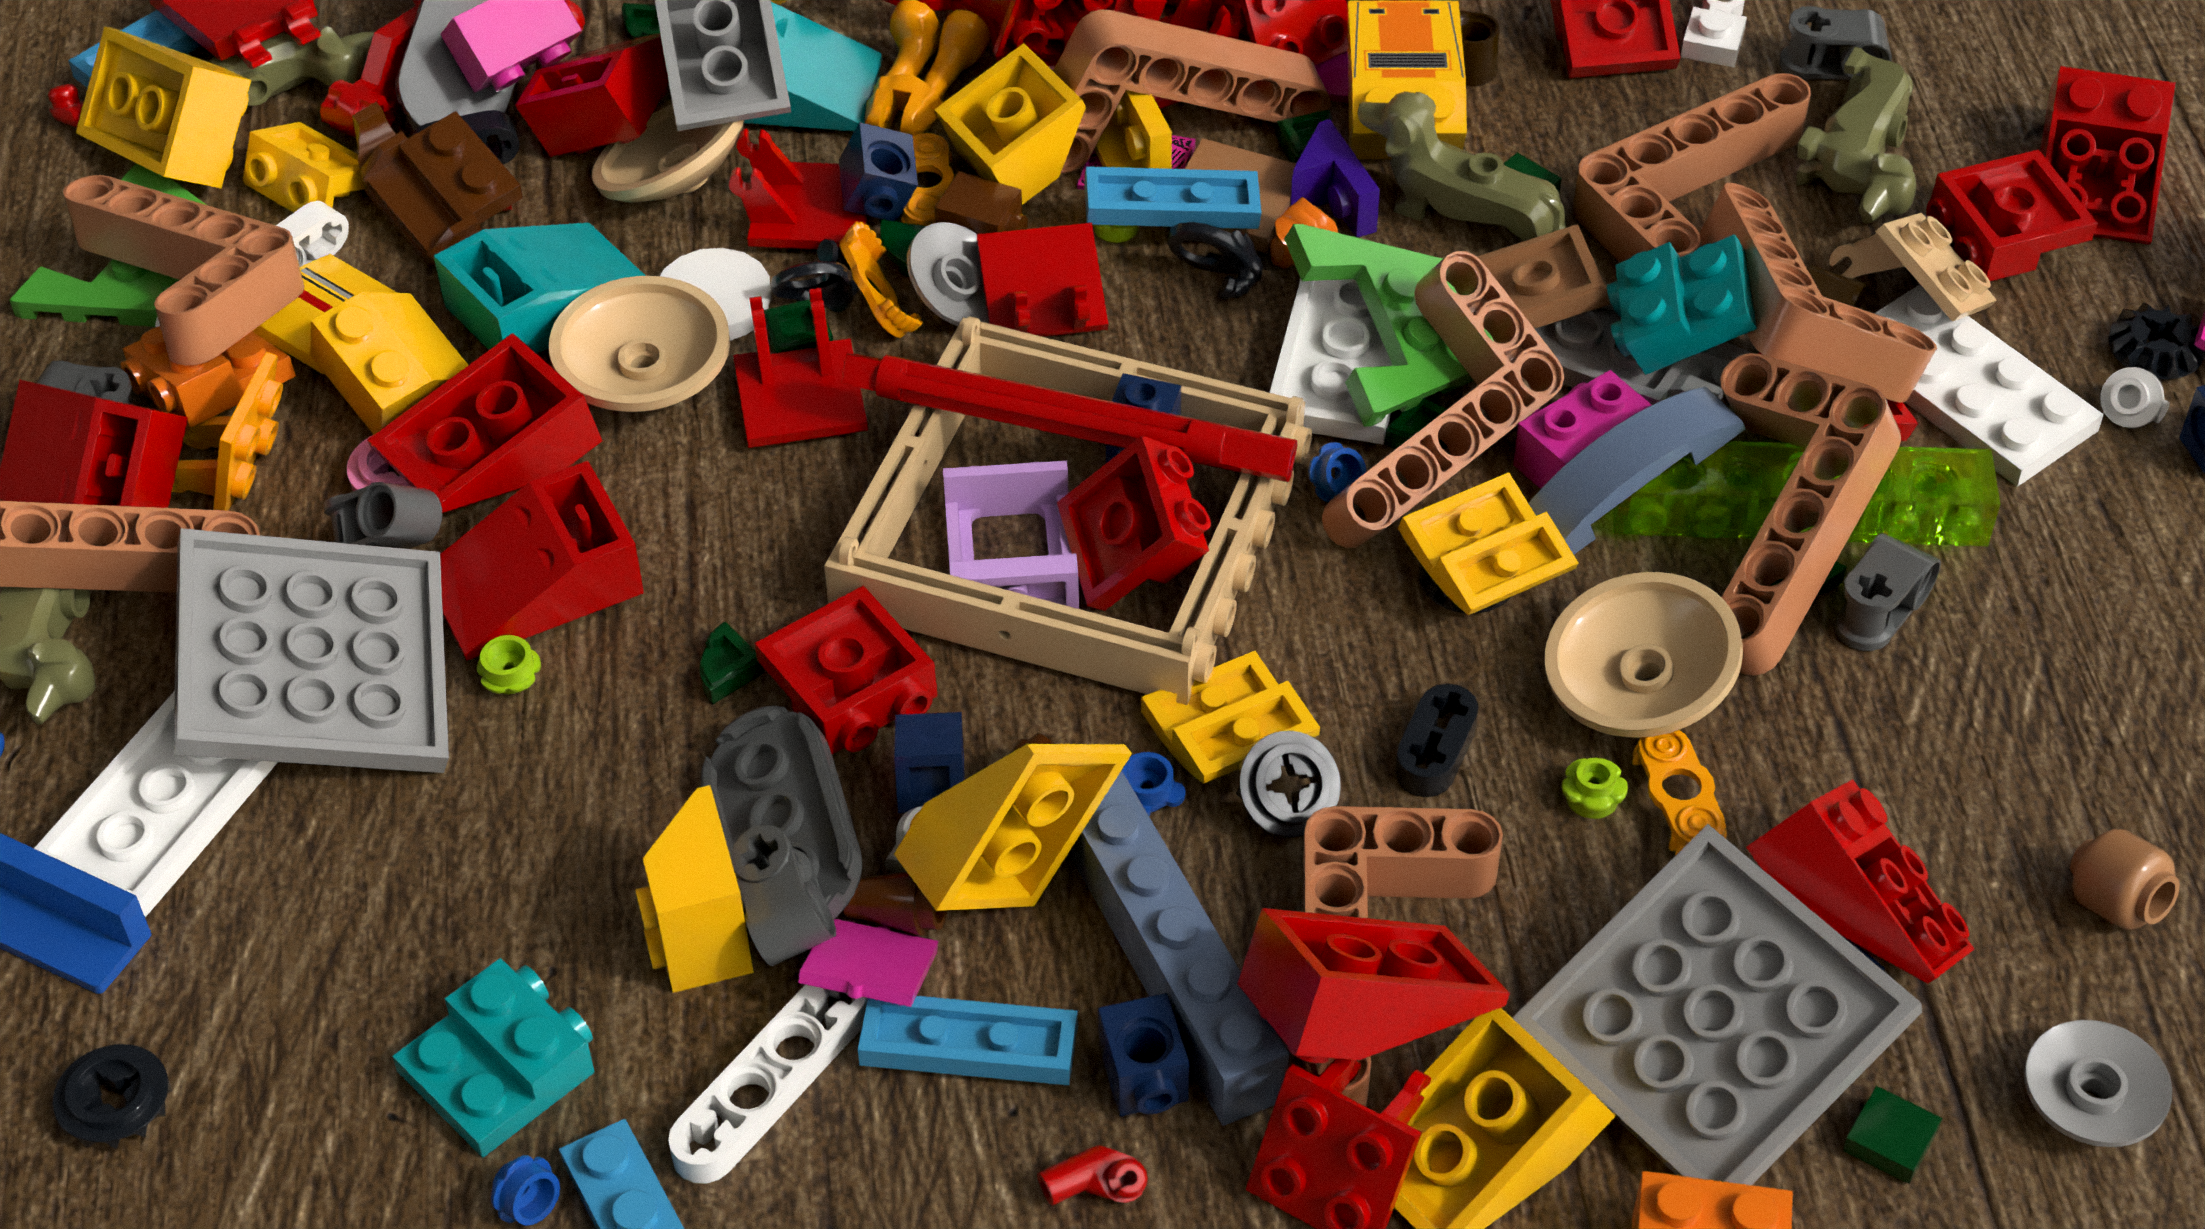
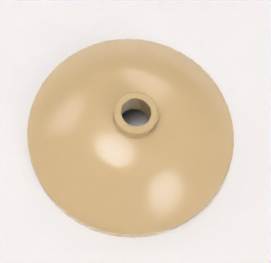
M672 99L654 109L647 122V129L639 138L626 144L619 142L611 143L604 148L594 164L592 181L604 197L627 203L662 200L681 193H690L700 188L708 180V177L723 163L735 145L745 120L678 131Z
M662 276L626 277L588 290L574 299L561 312L552 327L549 337V354L552 368L584 396L587 403L600 408L621 412L658 410L675 405L695 395L705 388L721 371L730 348L728 322L719 304L708 293L690 283Z
M1641 572L1622 575L1588 589L1572 601L1557 618L1549 633L1545 648V668L1548 682L1562 708L1578 722L1591 729L1613 736L1634 738L1671 733L1705 717L1729 694L1738 678L1743 658V643L1739 624L1724 599L1715 591L1696 580L1664 572ZM1649 677H1655V678L1652 679V680L1642 681V680H1644V679H1646V678H1649Z

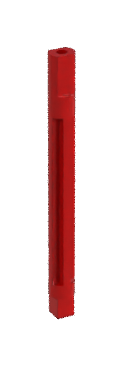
M856 353L846 354L841 384L876 391V395L882 398L1120 448H1126L1140 436H1145L1180 448L1192 463L1287 483L1292 476L1298 446L1296 439L885 355L880 359Z

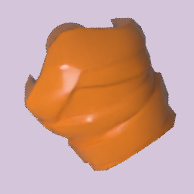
M1301 197L1281 217L1275 220L1276 237L1270 243L1271 260L1274 265L1284 269L1295 266L1284 240L1293 224H1304L1338 233L1334 219H1331L1318 207Z

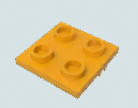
M265 352L232 416H215L192 428L186 425L183 442L196 449L219 448L218 459L179 460L172 492L184 493L189 490L214 496L213 510L229 511L235 498L245 500L256 474V465H253L258 453L264 456L269 454L278 432L279 422L271 419L278 407L283 391V384L275 381L277 355Z

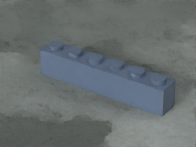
M1121 770L1071 848L1069 855L1149 997L1167 993L1189 1061V1068L1220 1123L1224 1126L1275 1105L1288 1069L1289 1053L1274 1028L1259 1015L1256 1006L1237 985L1241 974L1238 966Z

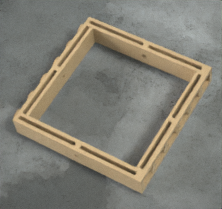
M971 316L962 318L937 363L938 366L1107 401L1112 400L1123 373L1181 385V416L1296 439L1298 446L1294 463L1303 464L1305 462L1311 444L1312 429L1304 427L1305 401H1303V398L1296 396L1289 398L981 322L979 318ZM959 355H960V361H959L957 367L954 368V364L956 363V361H957V359H958V357H959ZM914 404L824 566L828 604L864 585L903 629L1143 694H1150L1160 689L1177 694V703L1188 705L1194 681L1207 683L1216 659L1217 648L1214 645L1218 635L1227 637L1230 633L1237 607V602L1234 600L1238 591L1247 592L1251 585L1256 567V556H1254L1257 547L1266 549L1270 542L1275 524V512L1273 510L1276 504L1286 505L1293 485L1294 471H1292V476L1288 483L1241 473L1209 543V552L1204 554L1168 633L889 559L888 557L965 417L963 414ZM895 471H897V475L887 492V486ZM873 513L874 517L863 535V529Z

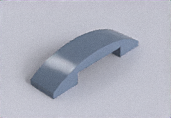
M1707 387L1674 395L1634 414L1600 436L1563 466L1528 504L1536 516L1547 511L1572 553L1576 554L1596 539L1591 524L1684 456L1689 458L1695 465H1698L1745 430L1744 422Z

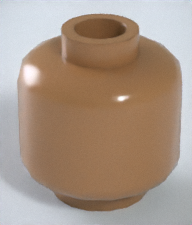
M2111 829L2095 839H2088L2078 847L2073 855L2070 870L2074 875L2072 887L2075 900L2087 910L2121 929L2133 930L2139 929L2146 924H2156L2170 912L2175 904L2180 884L2179 879L2175 876L2176 871L2173 859L2163 849L2127 830Z

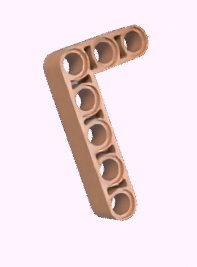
M1112 10L1093 11L1080 20L1053 70L1083 100L1086 106L1061 173L1076 171L1088 161L1125 90L1276 123L1284 119L1329 110L1331 106L1330 96L1309 57L1299 53Z
M1777 73L1588 154L1581 159L1578 165L1573 215L1620 263L1630 259L1637 253L1649 251L1667 242L1672 244L1679 257L1694 252L1700 246V233L1669 201L1796 145L1803 135L1811 96L1810 86L1805 80L1792 74Z
M91 175L82 177L68 184L63 191L75 237L80 248L179 279V281L163 291L155 299L154 303L168 356L176 364L185 366L198 365L214 359L303 293L304 283L293 237L290 231L285 228L110 176Z
M1736 183L1724 184L1699 232L1702 245H1706L1735 234L1745 249L1757 329L1747 333L1753 346L1763 355L1867 384L1880 390L1888 400L1906 402L1937 350L1933 340L1921 331L1904 323L1822 296L1771 203L1761 194L1748 187Z
M1455 251L1448 254L1419 280L1414 293L1416 304L1421 313L1478 386L1327 503L1322 514L1323 528L1328 537L1337 545L1345 548H1357L1371 540L1511 431L1519 422L1526 419L1554 397L1563 386V367L1558 358L1485 264L1477 256L1469 252ZM1447 282H1449V283L1455 288V290H1456L1457 293H1455V292L1449 287V285L1447 284ZM1484 329L1491 334L1494 341L1486 335ZM1521 377H1523L1528 382L1531 389H1529L1524 384ZM1480 408L1487 412L1491 422L1483 416ZM1438 439L1442 440L1447 445L1450 454L1446 453L1442 449ZM1396 471L1406 478L1409 488L1399 481ZM1353 504L1358 505L1364 511L1367 522L1357 516L1353 509Z
M1748 353L1730 361L1723 369L1720 378L1721 388L1734 414L1744 422L1745 429L1752 433L1805 448L1795 469L1721 597L1734 613L1739 624L1741 637L1748 632L1755 631L1749 637L1742 639L1743 658L1740 669L1741 674L1754 676L1771 670L1783 657L1895 457L1901 443V434L1886 398L1880 390L1873 386L1766 355ZM1838 475H1841L1840 477L1831 480L1832 478H1834V477H1836V476H1838ZM1811 526H1814L1813 528L1809 529L1808 531L1800 533V532L1803 531L1804 529H1806V528H1808V527H1811ZM1785 578L1780 583L1770 586L1773 582L1777 581L1778 579Z
M0 501V587L177 593V544L181 528L260 535L257 525L251 518L234 511Z
M1349 806L1322 808L1310 816L1304 831L1302 912L1368 918L1367 896L1465 899L1481 897L1490 892L1496 884L1503 838L1501 826L1493 816L1473 809ZM1371 1056L1356 1060L1361 1063V1067L1342 1092L1343 1095L1365 1107L1368 1101ZM1329 1058V1061L1326 1063H1312L1303 1060V1069L1320 1077L1336 1058Z

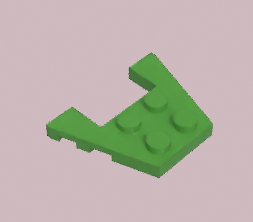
M137 163L121 179L206 205L171 178L163 177ZM114 259L109 262L92 282L83 281L40 266L9 300L15 316L22 319L36 320L38 312L61 313L64 321L85 323L91 315L117 316L120 325L156 327L155 299L163 291L179 281V279Z
M1304 224L1292 225L1284 240L1301 280L1354 279L1393 365L1354 368L1345 381L1364 427L1382 422L1387 414L1398 409L1405 412L1419 405L1423 398L1441 391L1442 394H1445L1474 381L1416 304L1414 292L1417 283L1443 258ZM1447 282V284L1449 285V287H1450L1455 293H1457L1456 290H1455V288H1454L1449 282ZM1484 329L1486 335L1494 341L1491 334Z

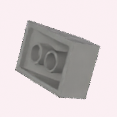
M655 0L678 131L791 112L771 0Z

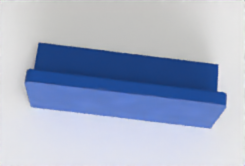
M0 833V948L93 993L101 994L105 992L152 936L137 896Z

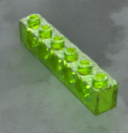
M1729 441L1698 465H1695L1689 458L1684 456L1612 509L1614 534L1755 539L1804 453L1805 448L1789 443ZM1899 447L1847 542L1872 543L1880 533H1885L1906 544L1989 546L2001 505L1992 449ZM1838 475V476L1832 478L1831 480L1836 479V478L1840 477L1841 475ZM1814 526L1808 527V528L1804 529L1803 531H1801L1800 533L1806 532V531H1808L1809 529L1813 528Z

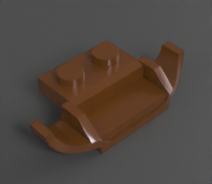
M377 102L352 115L358 150V165L366 194L429 268L436 266L433 255L481 231L480 224L523 198L520 183L456 111L410 138H407L402 131L397 134L394 133L384 115L383 109Z

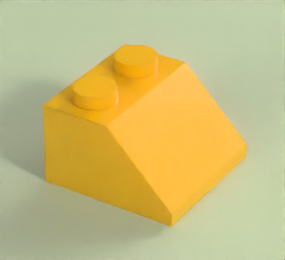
M1023 43L935 108L934 111L957 153L982 178L1021 189L1023 205L1059 178L1086 106L1083 100Z
M361 291L311 320V357L373 435L468 366L466 361L411 293Z
M710 785L696 788L643 857L648 886L635 889L652 968L654 970L666 967L673 993L754 973L741 894Z

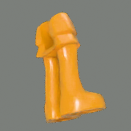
M903 0L898 3L890 17V32L899 48L898 56L887 74L881 76L873 87V95L866 102L865 124L890 129L897 111L902 110L904 112L900 132L911 134L913 137L918 134L927 133L932 124L938 119L934 109L943 103L942 98L947 89L963 70L972 66L982 57L989 46L991 38L989 28L977 14L967 10L952 12L948 15L940 33V25L935 12L925 3L918 0ZM938 50L935 61L925 79L922 81L917 78L926 62Z

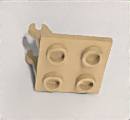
M1922 213L1884 223L1875 231L1876 234L1869 238L1861 239L1854 244L1841 245L1830 256V266L1838 265L1846 257L1852 260V265L1842 274V276L1851 279L1864 274L1906 267L1952 322L1987 309L1997 301L1988 290L1991 283L1986 274L1969 260L1964 262L1950 246L1952 237L1947 229L1931 216L1926 218Z

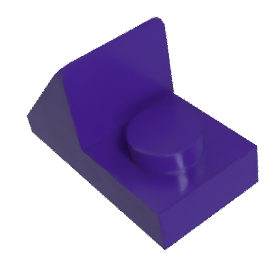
M1331 120L1319 122L1294 167L1290 206L1301 197L1316 207L1329 203L1334 216L1338 219L1343 218L1355 237L1358 238L1377 232L1380 189Z

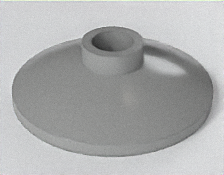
M948 222L934 223L923 228L912 239L907 252L909 277L921 300L936 315L953 325L959 326L962 318L969 316L979 318L981 322L989 323L977 246V234L966 227Z
M2076 1020L2059 1024L2046 1031L2036 1040L2026 1060L2024 1069L2025 1086L2035 1109L2056 1130L2079 1142L2100 1147L2131 1145L2152 1135L2164 1122L2172 1102V1083L2164 1062L2156 1051L2143 1039L2117 1025L2096 1020ZM2084 1091L2094 1092L2102 1099L2092 1097Z

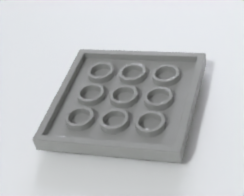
M181 528L177 544L174 755L444 773L449 759L440 552Z
M1707 824L1512 1018L1579 1079L1615 1115L1614 1118L1676 1175L1752 1185L1922 1013L1921 1002Z

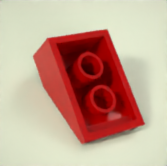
M512 333L367 441L370 447L412 487L433 491L439 498L442 513L522 488L530 481L566 469L603 440L584 396Z
M1261 908L1237 983L1256 1006L1259 1015L1269 1022L1287 1044L1288 1050L1294 1056L1312 1063H1326L1329 1061V1058L1351 1060L1367 1058L1504 1007L1510 995V992L1445 925Z

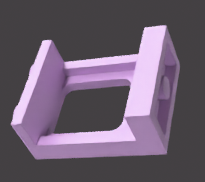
M1067 460L944 468L943 478L950 575L1079 609L1076 553H1071L1056 503L1068 494ZM1039 514L1045 519L1048 555L974 560L972 523L977 518Z

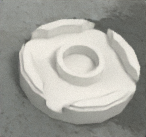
M727 248L700 249L680 256L664 268L660 275L690 283L708 293L719 304L726 316L730 340L747 335L754 330L750 297L761 296L764 310L769 309L768 305L772 301L770 276L761 262L741 251Z

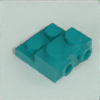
M1735 234L1715 243L1703 245L1694 252L1679 257L1670 242L1649 251L1637 253L1630 259L1615 265L1617 280L1607 284L1610 302L1617 315L1621 317V320L1611 324L1614 341L1624 357L1629 355L1634 357L1645 375L1757 329L1745 249Z
M501 958L447 996L445 1003L449 1015L392 1056L397 1072L482 1158L595 1073L588 1045L593 1040V1036L583 1018L571 1007H566L557 1013L546 1002L549 999L546 986L529 966L523 965L514 971Z

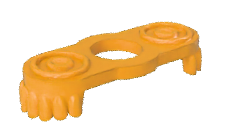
M923 133L913 137L917 174L926 171L934 172L942 177V181L938 185L929 188L917 186L903 210L901 222L928 226L935 223L934 207L954 179L953 169L949 166V163L953 162L952 153L949 151L948 142L937 134Z
M862 221L859 223L855 222L848 229L845 237L840 240L841 251L852 271L853 280L865 296L877 322L891 335L902 338L908 332L912 333L922 325L921 316L917 313L909 316L901 310L895 291L886 280L877 263L879 258L886 252V247L881 245V239L876 238V232L871 230L869 225H864ZM868 279H870V280L877 286V288L880 290L881 293H879V292L871 285V283L868 281Z
M1677 730L1658 736L1641 737L1638 744L1634 747L1632 764L1643 765L1649 779L1647 785L1649 797L1655 806L1662 810L1671 830L1669 850L1675 851L1676 856L1707 824L1726 838L1725 818L1714 796V778L1707 768L1700 764L1693 746L1685 733ZM1672 775L1689 776L1700 786V793L1692 799L1679 800L1665 792L1662 782Z

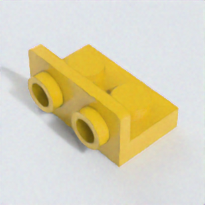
M1125 90L1094 149L1102 166L1172 169V132L1152 95Z
M296 122L250 131L243 182L288 210L295 212L312 201H322L333 208L334 197H346L353 191L365 189L358 165V154L307 125Z

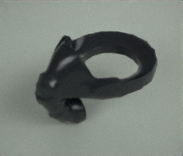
M1196 222L1179 223L1171 228L1167 237V244L1169 249L1179 259L1202 270L1238 274L1237 279L1229 275L1224 278L1218 291V298L1222 300L1240 298L1248 294L1250 288L1262 278L1263 265L1261 258L1257 256L1253 241L1247 233L1242 235L1239 230L1229 233L1217 227ZM1185 241L1203 242L1217 248L1222 255L1209 253L1206 256L1192 254L1181 243Z
M829 239L822 240L818 246L817 256L819 261L791 266L780 271L772 278L771 290L776 297L795 299L798 302L810 299L809 289L821 288L824 305L834 312H843L849 308L854 296L859 292V288L853 280L852 271L841 248L835 241ZM825 273L821 276L808 280L789 281L793 278L801 277L804 275Z

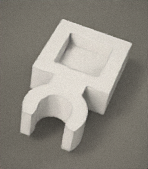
M1703 0L1702 8L1693 7L1683 40L1681 58L1735 67L1747 19L1746 16H1742L1745 0H1732L1730 2Z

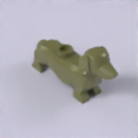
M323 26L321 29H318L321 37L300 46L284 31L261 42L264 49L271 53L273 60L254 69H250L237 55H233L223 61L213 57L208 62L251 80L248 91V108L261 105L268 98L313 78L319 79L328 86L340 79L352 84L361 79L374 32H360L339 38L331 27Z
M1855 47L1844 65V73L1852 74L1853 77L1843 98V104L1827 119L1825 132L1819 128L1808 126L1798 142L1797 158L1807 161L1805 164H1801L1797 170V185H1807L1819 179L1838 194L1855 193L1861 195L1859 214L1861 215L1862 222L1872 223L1883 214L1901 215L1907 212L1914 202L1917 184L1910 161L1900 155L1885 153L1889 146L1899 148L1904 140L1908 124L1906 113L1909 97L1914 85L1910 76L1899 64L1867 54L1862 48ZM1817 158V159H1819L1820 161H1814V160H1810V159Z
M1405 91L1396 94L1389 103L1362 102L1359 104L1357 114L1360 122L1368 129L1381 134L1387 139L1385 151L1388 157H1391V167L1397 183L1404 191L1396 200L1393 212L1421 221L1425 217L1426 206L1430 204L1441 215L1455 220L1505 227L1510 233L1523 241L1566 228L1564 207L1561 203L1559 192L1552 183L1503 165L1502 159L1495 154L1484 152L1474 155L1439 140L1434 123L1436 105L1428 95L1420 92L1412 93Z
M4 587L0 592V679L6 687L11 689L30 688L26 701L27 713L37 725L43 724L62 705L82 702L92 695L96 688L95 674L89 657L71 642L62 639L73 619L82 618L87 613L90 605L89 590Z

